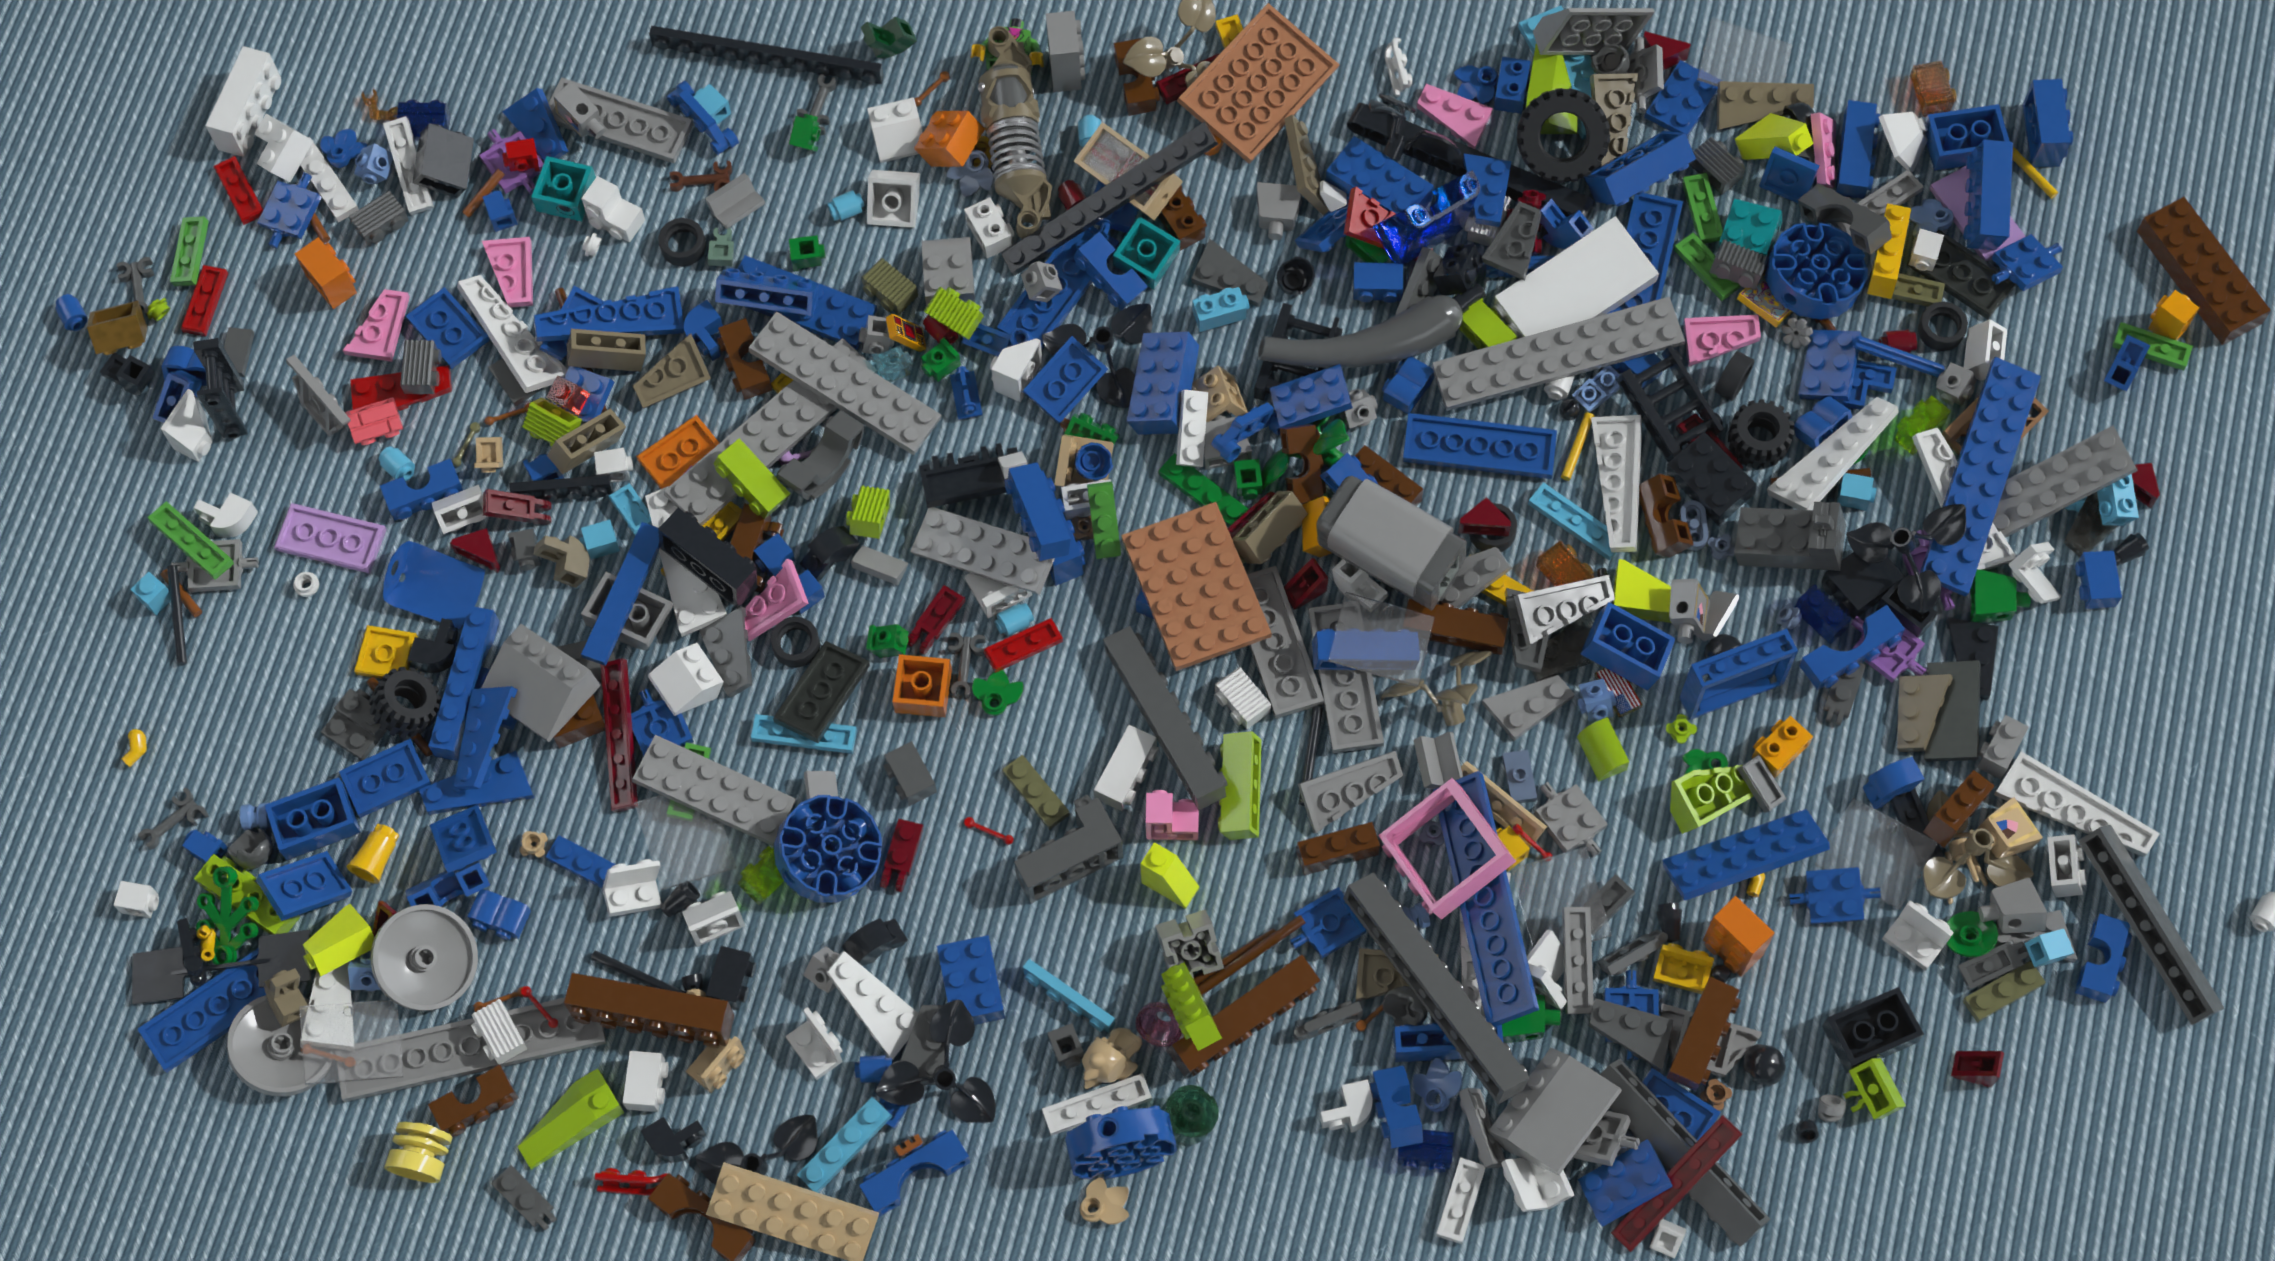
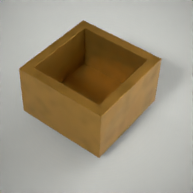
M138 300L93 311L89 314L87 329L96 354L110 355L117 352L120 348L134 349L140 347L145 342L147 325Z

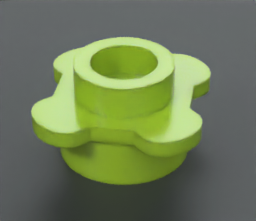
M166 298L156 299L148 306L147 309L149 311L147 315L149 319L153 318L155 321H159L167 315L171 308L167 305Z
M1679 714L1673 723L1666 725V732L1677 743L1684 744L1690 735H1694L1697 732V727L1691 724L1684 714ZM1679 727H1683L1684 730L1680 731Z

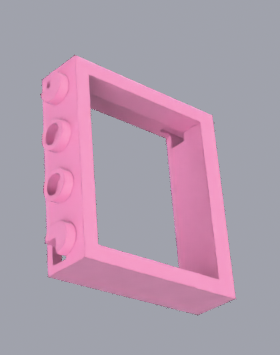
M1453 778L1378 835L1385 844L1382 846L1383 851L1389 858L1394 857L1397 861L1394 865L1402 877L1407 875L1410 882L1407 884L1416 896L1420 894L1424 899L1421 905L1427 910L1429 915L1434 913L1441 920L1516 862L1472 800ZM1456 800L1496 856L1437 901L1398 845Z

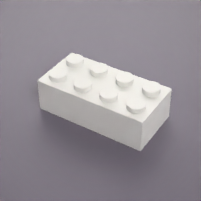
M245 46L242 47L206 124V128L218 150L245 157L247 150L251 149L255 132L263 119L266 109L268 110L271 107L275 90H278L281 85V77L270 53Z

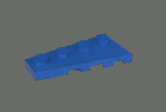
M512 686L471 689L454 782L455 788L459 790L481 788L492 759L489 754L492 747L499 741L501 735L498 733L503 719L507 720L510 712L507 709L511 697L515 698L518 689Z
M516 751L491 760L480 789L459 790L455 788L456 775L419 789L429 815L458 811L475 805L483 807L490 803L513 802L515 799L525 798L527 800L535 798Z

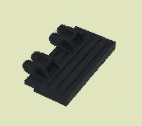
M1001 443L996 444L995 447L998 457L988 458V449L986 446H982L980 449L983 460H979L977 454L957 458L958 464L955 465L953 453H947L946 459L949 465L947 467L940 468L937 455L931 456L934 469L930 470L929 464L919 466L927 508L1007 493L1005 488L1006 479L998 461L999 457L1006 456L1003 454ZM1017 447L1006 449L1007 455L1018 452Z

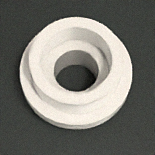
M595 233L591 237L586 236L582 249L585 250V256L587 257L589 255L595 257L602 239L598 238Z
M302 572L296 576L293 586L298 595L308 597L317 592L319 580L313 573ZM305 583H311L309 587L303 588Z

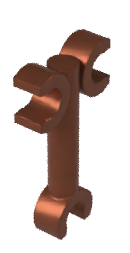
M727 161L725 169H719L718 162H714L715 174L683 176L678 171L670 172L671 180L679 181L677 183H670L671 191L678 192L686 185L714 184V191H717L730 182L729 175L732 173L731 162Z

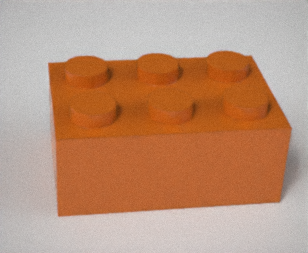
M1735 896L1713 917L1703 941L1705 942V947L1712 954H1718L1724 960V965L1732 970V973L1737 972L1742 977L1764 955L1775 932Z

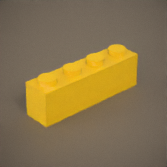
M1887 203L1883 216L1890 222L1892 238L1875 252L1867 294L1892 299L1898 279L1911 208Z

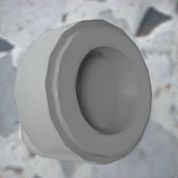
M1836 1095L1821 1096L1818 1103L1819 1118L1826 1122L1840 1120L1845 1113L1846 1102L1843 1098Z

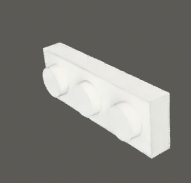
M1181 391L1176 465L1203 467L1208 392Z
M1460 1157L1436 1236L1459 1244L1463 1243L1484 1175V1165Z

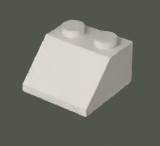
M914 97L867 108L880 163L919 154L914 147L923 132Z
M872 170L868 176L867 224L915 228L919 202L920 173Z
M1033 339L1004 348L999 357L995 356L993 358L990 370H992L991 380L993 381L994 391L1016 401H1022L1025 395L1022 392L1023 389L1032 381L1043 363L1041 340Z
M698 643L675 651L648 675V678L674 716L716 699L724 682Z
M731 891L716 893L711 897V900L704 903H693L687 907V910L682 912L697 947L745 927Z

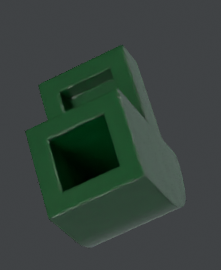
M893 17L882 27L870 22H866L861 26L864 34L863 39L873 49L877 58L895 56L917 42L909 22L898 17Z

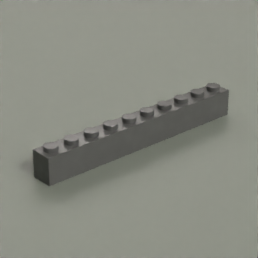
M1373 872L1348 885L1343 898L1497 1104L1523 1091L1530 1078L1526 1068L1514 1058L1510 1047L1502 1042L1496 1034L1494 1026L1486 1021L1480 1013L1478 1005L1470 1000L1464 992L1462 984L1454 979L1446 963L1438 958L1430 942L1425 940L1419 933L1414 921L1409 920L1403 912L1401 904L1394 900L1387 891L1385 883L1379 880Z

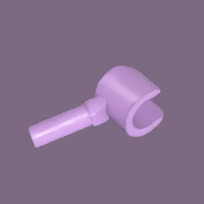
M788 451L778 461L781 465L788 464L793 458L796 460L808 458L811 451L793 455Z

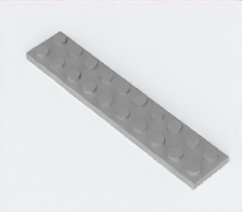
M1666 297L1432 362V368L1446 411L1663 351L1670 345L1673 348L1684 345L1685 339L1671 299Z
M843 338L833 346L877 374V369ZM793 380L664 491V495L677 508L679 507L684 512H691L697 518L698 523L704 525L737 496L728 479L722 478L715 470L714 462L719 454L740 438L757 458L769 468L838 408Z
M565 998L540 1003L552 1018L558 1020L556 1028L549 1027L548 1020L535 1005L507 1010L527 1050L500 1065L504 1067L607 1044L604 1027L598 1022L590 1021V1024H582L574 1021L575 1018H572L564 1004ZM473 1018L355 1044V1052L335 1050V1056L345 1059L352 1057L356 1062L353 1068H347L345 1064L336 1061L341 1097L344 1102L493 1069L499 1064L495 1058L490 1061L486 1055L483 1046L487 1045L483 1036L480 1038L476 1036L471 1026L475 1022Z

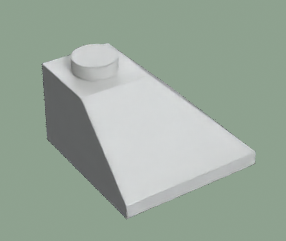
M1913 112L1879 116L1894 158L1906 170L1913 172L1928 141L1925 134L1928 128L1922 117L1918 118Z
M187 389L160 429L174 450L199 462L209 452L212 439L206 413L193 391Z

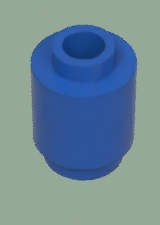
M71 294L59 297L55 302V310L65 329L79 331L84 328L88 317L79 300Z
M886 1055L860 1056V1061L855 1062V1078H860L861 1083L880 1082L885 1070L893 1064V1058H886Z

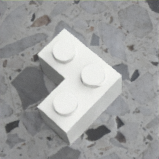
M265 114L255 135L268 142L256 164L291 182L313 140L274 117Z
M598 176L581 198L589 223L596 229L601 230L602 228L608 231L618 240L624 239L631 242L645 221L642 208L622 199L618 186Z

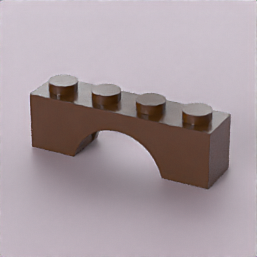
M668 1173L648 1199L651 1204L672 1220L681 1215L691 1213L706 1217L713 1225L714 1236L711 1247L714 1252L726 1261H741L756 1242L751 1235L754 1231L706 1215L711 1198L700 1190L695 1193L688 1188L690 1183L678 1174L674 1177Z

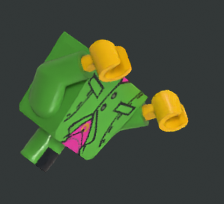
M1011 19L1009 27L1004 28L1011 33L1016 42H1023L1025 54L1032 61V66L1039 64L1041 67H1044L1043 52L1037 40L1031 38V31L1023 29L1024 22L1021 19ZM987 38L982 44L972 45L970 58L977 56L980 57V61H984L986 56V67L988 70L998 58L991 55L988 51ZM994 40L996 43L1003 42L1001 40Z

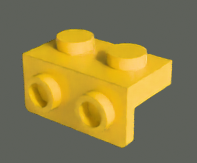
M1663 944L1659 952L1652 981L1702 994L1709 979L1714 958L1709 957V954L1704 951L1695 950L1691 952L1683 950V947L1678 944Z

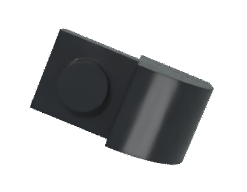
M116 353L110 356L100 370L103 377L121 385L125 391L134 395H141L155 375L152 367L131 355L126 359Z
M845 526L829 528L811 541L808 545L810 548L809 552L799 564L805 570L808 569L814 578L819 581L834 562L846 561L860 543L853 535H850L849 530Z
M441 619L435 641L414 638L408 657V662L412 668L428 673H438L452 666L456 653L454 644L458 637V631L452 620Z
M880 918L858 929L846 940L842 948L849 956L863 966L874 963L883 951L903 946L908 939L896 919L883 922Z
M664 1117L641 1130L654 1154L667 1162H681L688 1159L683 1149L697 1146L703 1141L702 1138L706 1136L698 1120L676 1134L673 1133Z

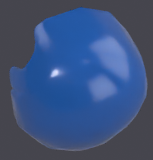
M1088 443L1081 446L1075 454V468L1086 480L1098 481L1106 478L1113 468L1111 453L1102 444Z

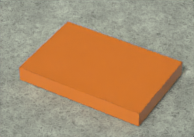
M695 415L637 455L636 458L659 488L663 489L672 485L691 465L694 466L719 444V441L701 419Z

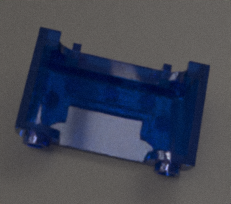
M1473 170L1432 191L1434 196L1436 195L1435 203L1430 206L1434 216L1430 217L1424 206L1414 204L1373 225L1387 254L1394 263L1406 264L1419 256L1422 247L1432 249L1464 228L1480 192V184Z

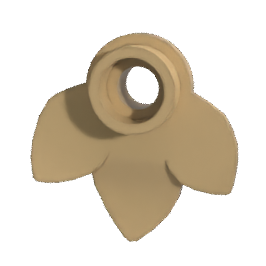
M1102 1177L1095 1179L1087 1186L1086 1198L1080 1204L1082 1218L1088 1222H1098L1101 1220L1109 1225L1125 1221L1129 1217V1213L1123 1206L1128 1199L1129 1189L1119 1186L1107 1188ZM1091 1208H1098L1096 1212H1089Z

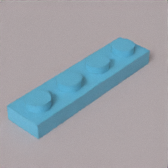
M1544 482L1529 499V506L1610 561L1616 554V552H1611L1607 526Z
M755 714L751 734L753 742L853 754L857 734L856 726L831 724L820 742L816 743L774 723V716Z
M1028 959L1023 966V972L1026 975L1024 978L1035 987H1038V985L1042 986L1047 990L1046 994L1057 1002L1062 1000L1068 1004L1067 1008L1073 1014L1079 1017L1083 1015L1090 1020L1089 1024L1096 1030L1101 1032L1104 1029L1108 1033L1111 1032L1115 1026V1018Z
M872 1096L797 1175L812 1191L819 1193L893 1116Z

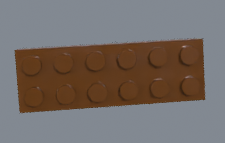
M2185 197L2143 218L2137 233L2182 293L2188 296L2191 302L2200 307L2197 313L2222 345L2264 323L2271 311Z
M1300 955L1212 1017L1222 1039L1198 1051L1191 1038L1186 1040L1183 1037L1166 1051L1184 1077L1189 1073L1194 1077L1209 1066L1207 1060L1212 1058L1214 1062L1231 1051L1229 1048L1230 1044L1234 1043L1237 1047L1251 1037L1253 1034L1250 1030L1254 1027L1257 1031L1261 1030L1274 1020L1272 1017L1274 1013L1281 1016L1296 1005L1293 1001L1298 997L1302 1001L1317 990L1315 985L1321 980L1305 957Z
M577 973L571 974L564 1001L572 1018H575L574 1021L578 1023L590 1024V1021L598 1022L602 1027L615 1029L616 1026H620L636 1034L647 1031L652 1032V1035L658 1038H667L669 1035L678 1037L679 1041L685 1043H693L696 1040L704 1042V1045L712 1048H719L720 1045L727 1046L734 1020V1013L730 1004L725 1000Z

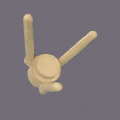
M1967 838L1956 839L1948 844L1950 851L1945 852V856L1952 865L1953 861L1957 862L1966 853L1965 841ZM1970 855L1962 864L1967 863L1974 882H1978L1980 878L1982 884L1987 886L1988 882L1976 857ZM1953 898L1947 899L1948 904L1953 903Z

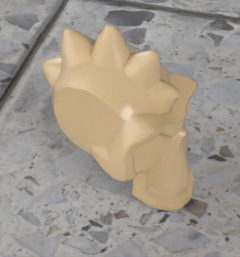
M1127 1028L1112 1030L1108 1039L1096 1037L1082 1059L1085 1069L1084 1088L1089 1089L1097 1087L1102 1082L1111 1083L1128 1078L1138 1067L1130 1058L1139 1051L1142 1045L1141 1037L1135 1035Z

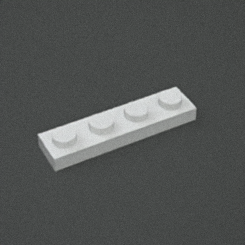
M405 116L383 123L409 213L413 215L434 208L429 189L412 183L417 147L408 118Z
M313 142L300 167L305 173L312 176L311 183L339 223L359 209Z
M1141 1073L1042 1108V1112L1052 1136L1078 1127L1086 1122V1117L1090 1115L1101 1114L1103 1116L1110 1114L1114 1108L1127 1106L1129 1109L1151 1101L1152 1097L1144 1075Z

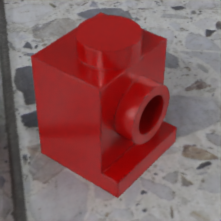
M534 138L505 143L506 152L502 153L504 167H509L510 172L525 171L530 168H534L535 172L540 171Z

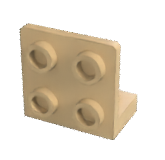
M1219 365L1192 383L1191 390L1208 392L1206 422H1210L1224 411L1229 414L1232 413L1237 417L1248 413L1235 377Z
M1066 434L1062 435L1054 485L1065 487L1074 483H1091V480L1084 479L1077 472L1074 463L1075 454L1081 446L1093 442L1105 446L1110 451L1112 458L1114 443ZM1109 474L1106 478H1103L1102 480H1108Z
M736 1036L732 1040L729 1038L727 1046L720 1045L719 1048L707 1046L686 1070L687 1075L710 1093L715 1088L720 1089L727 1080L726 1075L732 1068H738L745 1058L744 1054L746 1052L740 1039Z

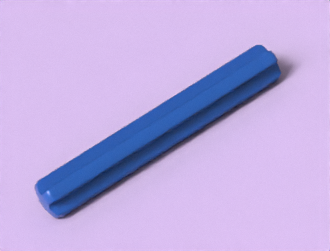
M1859 335L1855 337L1852 344L1853 348L1937 378L1945 370V367L1939 363Z

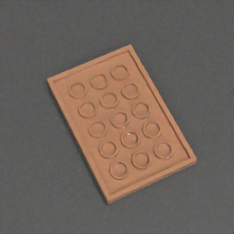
M1267 3L1186 89L1177 102L1201 123L1205 122L1217 137L1250 164L1285 126L1284 119L1290 115L1294 116L1338 69L1340 64Z
M1216 502L1121 535L1175 671L1272 637L1271 630Z

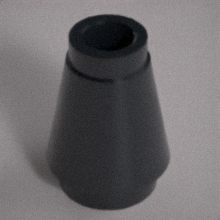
M2140 533L2130 534L2114 549L2117 566L2144 556L2145 552L2149 550L2148 543Z
M690 881L679 883L660 907L666 916L672 917L685 910L689 905L696 903L700 893Z
M1679 903L1658 905L1656 915L1661 931L1668 936L1666 942L1680 941L1682 909H1679Z

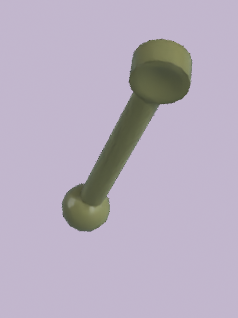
M473 422L470 425L471 431L457 457L452 459L454 467L461 465V458L474 434L478 433L481 429L479 423Z

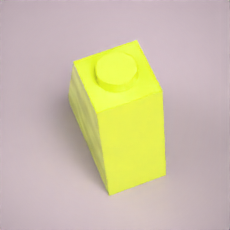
M1773 113L1768 114L1735 138L1741 157L1744 160L1770 158L1775 146L1797 156L1813 144L1806 123Z
M1619 559L1616 567L1613 592L1615 600H1613L1612 604L1640 619L1671 623L1669 618L1671 586L1631 563Z
M1154 842L1140 863L1141 883L1186 909L1198 891L1199 885L1177 855Z
M348 904L303 944L306 955L303 956L304 961L310 970L315 969L320 976H323L370 951L374 935L368 923L351 904Z

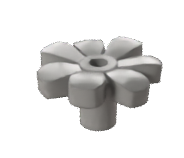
M1795 317L1790 318L1788 325L1782 326V332L1787 334L1783 337V341L1786 344L1793 341V348L1799 349L1802 345L1806 346L1811 341L1808 336L1813 334L1812 327H1807V321L1803 318L1798 321Z

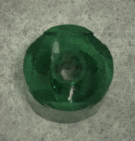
M1185 1085L1179 1087L1169 1096L1161 1110L1169 1113L1173 1134L1178 1145L1192 1146L1202 1142L1212 1131L1218 1120L1219 1109L1216 1100L1200 1086Z

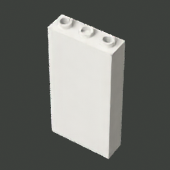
M1615 216L1526 275L1525 281L1520 279L1496 295L1493 309L1497 311L1501 319L1504 317L1513 333L1518 338L1605 315L1657 282L1659 273Z

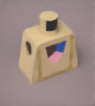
M2015 797L1992 813L1977 828L1986 829L1991 833L1993 837L1991 851L1999 859L2029 851L2043 838Z

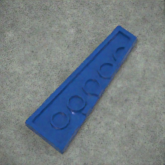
M679 287L651 291L648 295L635 297V295L627 296L623 300L613 302L612 300L602 301V304L588 306L587 304L573 309H563L534 315L536 342L568 340L571 329L645 334V336L683 334L684 320Z

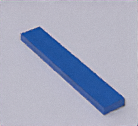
M644 522L641 523L581 653L582 658L606 666L660 549L659 527Z

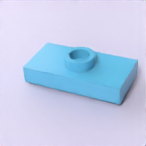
M630 483L608 496L635 536L642 522L652 525L649 510Z

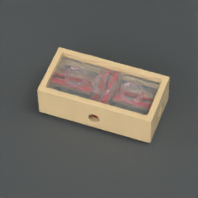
M1102 122L1074 162L1106 186L1151 156ZM1173 173L1129 203L1152 220H1155L1183 181Z

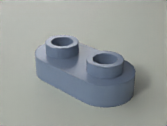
M1687 501L1681 507L1679 518L1680 521L1688 523L1691 537L1695 536L1699 539L1697 542L1693 541L1694 545L1688 548L1697 551L1705 547L1709 536L1706 510L1698 501ZM1692 513L1696 518H1689L1688 514Z

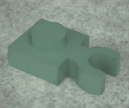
M714 228V241H709L708 266H733L734 241H732V230L727 228V234L719 235L718 228Z

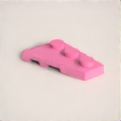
M384 289L368 312L369 316L363 325L359 326L355 331V337L351 343L347 344L343 349L344 354L392 362L410 298L408 292Z

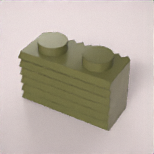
M883 258L861 277L864 292L871 298L877 297L882 307L888 312L893 310L897 315H900L918 297L917 286Z

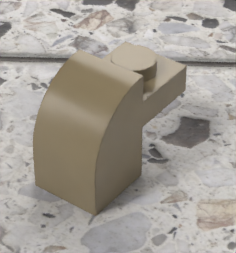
M545 535L535 545L534 555L556 562L553 580L577 588L587 578L589 555L584 545L575 537L570 535L564 541H560L556 537Z
M296 968L290 971H280L271 979L264 981L268 1002L281 1027L302 1019L307 1014L308 1004L298 989L300 975Z

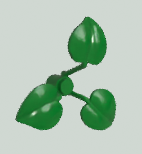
M1329 417L1308 424L1315 425L1320 433V437L1313 447V453L1316 455L1321 454L1323 465L1329 468L1344 455L1335 447L1350 439L1346 433L1345 424L1340 419L1332 421L1321 433L1320 426L1329 419ZM1282 449L1274 453L1265 463L1261 473L1262 490L1265 491L1269 484L1277 480L1286 471L1291 457L1302 458L1297 453H1282Z

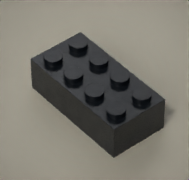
M678 507L658 528L661 550L738 609L758 588L755 563L746 556L743 558L736 553L735 547L729 542H722L718 539L717 534L710 527L705 526L704 528L698 523L697 518L691 512H684Z

